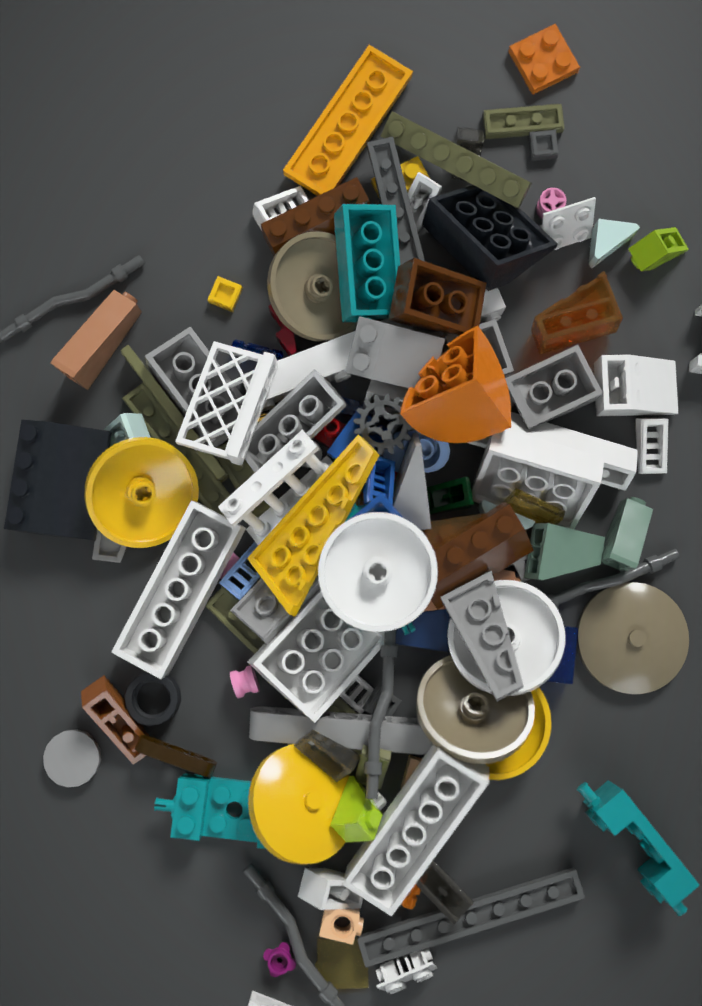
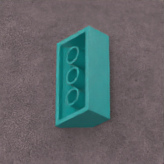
M342 204L334 214L342 322H358L359 316L372 320L387 319L390 315L398 266L400 265L396 205Z

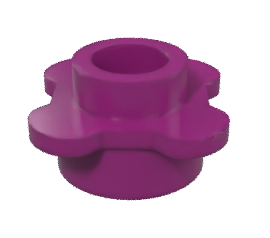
M282 942L277 948L265 950L263 958L268 961L271 976L279 977L288 970L293 971L295 969L296 960L290 954V945L288 943ZM281 957L283 959L282 962H278L277 958Z

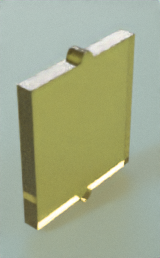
M328 938L317 939L318 960L315 962V967L318 968L319 973L327 982L330 981L336 989L369 988L368 967L365 968L357 938H354L353 945Z

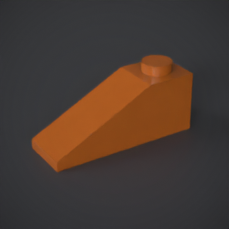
M103 675L81 691L82 708L133 765L144 758L146 755L137 752L135 747L140 735H149L142 724H139L129 715L124 698L106 676Z

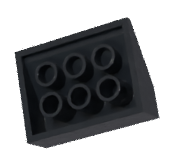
M475 185L429 198L422 226L475 279L487 283V291L509 284L556 249L558 245L520 208L499 199Z
M21 419L4 529L22 533L96 541L97 528L92 522L85 505V482L93 463L110 447L112 432L54 422Z

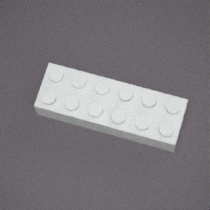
M191 501L111 653L159 679L168 676L246 528L240 524L234 527L225 516L198 502Z
M433 744L383 814L374 841H364L347 865L342 885L392 916L489 784V767L485 764L457 760Z

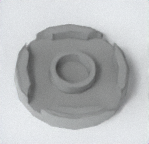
M78 729L66 730L54 736L47 744L43 755L44 768L48 777L56 784L67 788L77 787L89 781L97 773L101 763V749L88 732Z

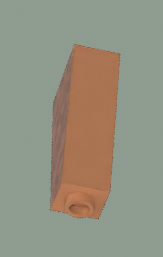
M113 290L50 363L66 377L89 390L142 313L136 304L138 300L127 292L120 294Z

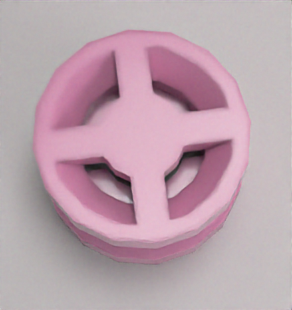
M552 187L543 191L536 206L537 214L541 219H543V213L565 207L567 199L562 190Z
M251 665L247 666L244 671L238 672L234 670L230 672L232 686L237 698L244 697L245 693L260 692L257 676Z

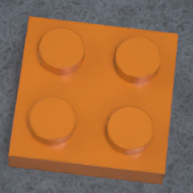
M556 24L509 46L508 52L532 95L578 73L580 69L578 62Z

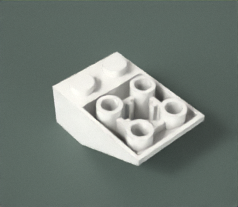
M601 355L594 363V376L603 392L596 400V416L678 414L675 361L635 355Z

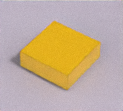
M217 276L207 301L210 304L233 312L243 287Z

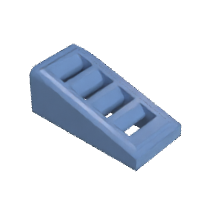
M256 542L248 548L219 582L239 600L261 578L258 572H254L245 564L248 560L247 557L258 546ZM241 568L252 577L250 581L238 573ZM233 577L245 585L242 590L231 582Z

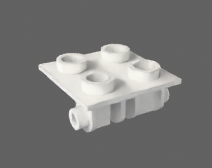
M595 197L543 213V222L540 227L558 243L554 250L592 238Z
M426 948L410 954L415 969L412 968L408 955H404L409 969L406 973L399 957L396 958L401 975L398 973L394 960L380 964V968L376 969V974L379 981L385 980V982L376 985L377 988L394 994L407 988L405 985L407 981L414 979V981L419 983L433 977L432 971L437 969V966L432 961L428 962L433 959L430 949Z

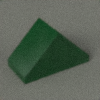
M469 477L426 487L430 515L468 509L474 505Z

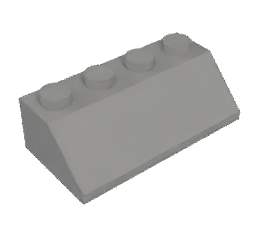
M191 327L145 355L147 368L184 417L209 355V350ZM215 360L217 367H220L218 362ZM222 372L221 374L226 384L231 382L228 375ZM219 375L208 379L205 386L208 392H211L223 386ZM236 386L229 389L234 400L243 396ZM227 391L212 398L217 409L232 402ZM209 400L199 404L196 409L199 418L214 411ZM234 407L220 414L224 424L227 425L237 419L238 412ZM217 416L202 423L207 434L222 427ZM199 425L193 427L200 438L204 436ZM223 433L211 439V442L217 448L229 439L226 433Z
M314 369L257 424L245 456L246 462L256 472L301 430L312 439L347 406L345 400Z

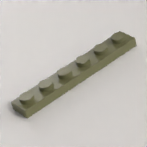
M393 111L382 131V138L393 137L396 145L517 208H520L532 185L531 182Z

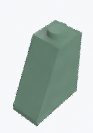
M630 497V499L626 498L620 501L605 537V549L601 559L602 564L621 572L637 569L653 512L652 508L645 506L646 502L644 500Z
M550 523L534 524L530 540L534 551L528 554L524 578L546 580L601 565L602 554L605 549V537Z

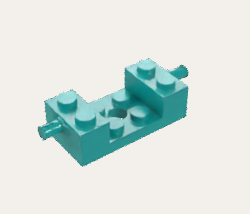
M183 773L178 778L177 791L173 800L160 798L155 800V811L171 812V838L199 841L202 836L257 842V848L266 849L257 837L249 815L248 797L251 781ZM229 803H240L243 808L242 814L238 817L231 816L227 811Z
M609 780L594 792L587 782L579 785L577 790L584 797L583 803L588 808L585 813L603 832L607 829L614 836L626 828L631 834L642 840L639 842V845L650 859L637 869L643 877L640 880L641 884L660 904L665 901L672 907L677 916L684 915L688 909L681 901L700 885L623 789Z

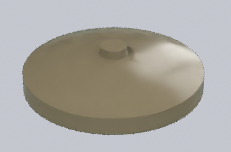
M307 232L292 238L283 245L275 254L267 277L269 299L280 321L298 336L317 342H327L353 332L358 322H342L335 235L326 232Z
M627 582L605 588L587 602L577 622L576 646L584 667L599 683L609 689L626 694H644L662 688L679 673L688 654L689 631L682 611L666 593L648 584Z
M451 655L436 662L426 672L420 683L416 699L418 720L428 739L436 747L441 748L453 758L468 763L487 764L511 756L524 744L534 722L535 706L531 691L520 695L507 696L496 701L493 694L477 688L463 677L455 666Z

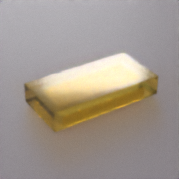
M515 488L503 501L510 504L515 513L535 521L534 524L550 523L558 525L564 519V510L518 488Z

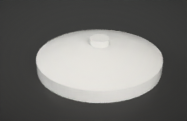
M382 512L362 514L340 525L325 543L318 567L320 588L325 601L332 611L351 626L373 632L394 630L407 625L417 618L427 607L434 594L438 574L434 550L422 531L410 521L400 516Z
M497 580L494 581L523 682V688L509 696L520 695L538 688L554 674L564 652L565 629L556 606L540 590L519 581ZM450 619L448 645L455 666L471 684L493 694L455 624Z

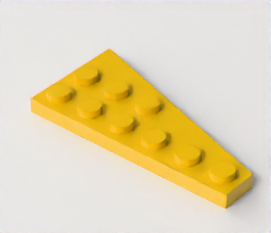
M360 435L355 437L247 557L287 613L296 617L318 575L319 560L325 543L331 534L346 521L379 457V454Z

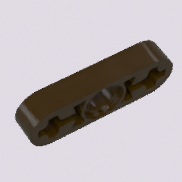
M140 735L135 750L143 755L205 777H212L217 762L211 758L147 735Z

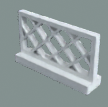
M214 341L175 442L181 446L229 459L231 463L242 466L278 368L275 355L267 352L261 355ZM218 351L230 354L232 361L217 367L215 359ZM247 360L256 361L255 370L244 375L239 364ZM236 366L241 377L226 384L221 373ZM219 375L223 386L208 392L205 386L207 380ZM244 382L247 387L246 395L234 400L229 389ZM227 391L232 402L217 409L212 398ZM209 400L214 411L199 418L196 412L197 406ZM235 407L238 412L237 419L225 425L220 414ZM217 416L222 427L207 434L202 423ZM197 425L200 426L204 434L203 437L195 441L185 439L189 429ZM226 433L229 441L226 449L222 450L215 448L211 439Z

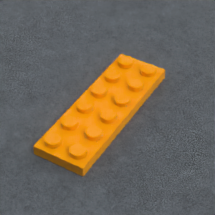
M368 45L283 169V175L317 196L339 186L367 145V142H369L413 77V71L373 46Z

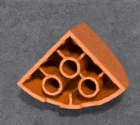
M479 326L466 331L447 344L449 349L437 360L432 357L418 373L421 378L415 387H409L400 412L407 423L419 433L434 440L448 443L473 442L511 428V401L507 382L499 360Z

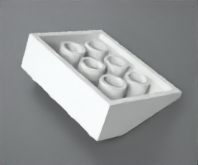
M506 429L501 433L491 435L488 440L471 489L473 502L480 503L486 500L495 505L505 502L511 505L515 513L526 518L575 529L601 484L605 457L512 429Z
M320 589L268 645L266 643L262 645L249 659L248 663L315 723L381 649V645H384L385 632L366 631L346 623L332 611Z

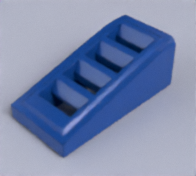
M378 457L363 486L365 505L374 499L373 496L377 497L381 493L375 491L374 488L382 490V494L393 505L395 461Z

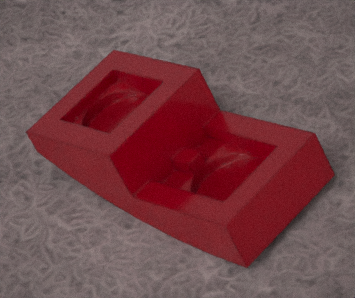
M269 305L271 316L281 327V330L276 333L277 341L288 356L296 354L297 348L294 333L280 321L272 305Z

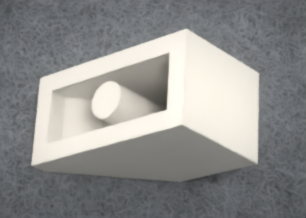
M305 868L298 897L320 910L361 909L363 902L361 896L342 885L345 873L327 868Z

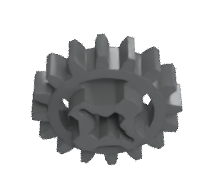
M389 394L385 395L384 400H380L378 395H374L375 402L371 404L368 400H365L364 403L367 408L365 410L357 409L361 418L354 419L353 422L359 425L360 428L356 429L354 433L355 435H363V438L373 449L378 448L380 456H383L385 449H388L390 454L393 455L394 447L398 446L403 450L404 445L402 441L412 440L407 433L415 429L407 423L401 414L391 415L386 412L385 407L393 408L399 413L401 412V407L399 406L401 399L399 397L395 398L392 402ZM375 411L373 419L367 422L369 415ZM382 419L391 422V424L387 425L388 430L383 431L381 427H377L381 425ZM402 427L400 435L394 440L393 435L397 428ZM369 435H379L384 443L372 440Z

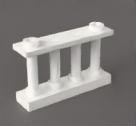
M301 430L221 503L218 508L232 526L235 527L242 519L250 526L246 530L257 545H259L333 462L328 456L320 461L314 455L320 448ZM306 462L312 469L299 480L293 473ZM285 481L291 489L278 499L272 492ZM264 500L270 508L258 518L251 511Z

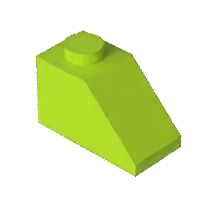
M676 227L654 230L628 248L632 255V263L641 272L652 270L689 250Z
M349 776L330 826L345 842L374 841L383 815L373 799H366V789L354 776Z

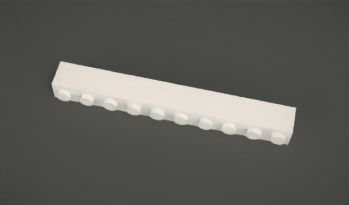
M498 288L490 291L485 290L480 323L494 319L497 321L501 318L500 315L503 314L506 306ZM389 318L380 321L412 330L411 326L389 320ZM355 331L278 360V368L262 412L275 407L276 402L283 400L314 369L328 382L333 380L341 382L350 378L351 374L345 372ZM443 332L444 336L451 334Z
M371 379L365 400L372 404L375 402L374 395H378L380 400H384L385 395L389 394L392 402L397 397L401 399L399 405L401 407L409 388ZM385 407L386 412L391 415L400 414L393 408ZM511 412V428L509 429L605 457L601 484L626 491L636 473L638 450L547 422L527 429L521 415ZM490 436L467 443L486 448Z

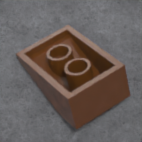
M412 258L398 266L389 320L415 328L461 335L480 325L487 283Z

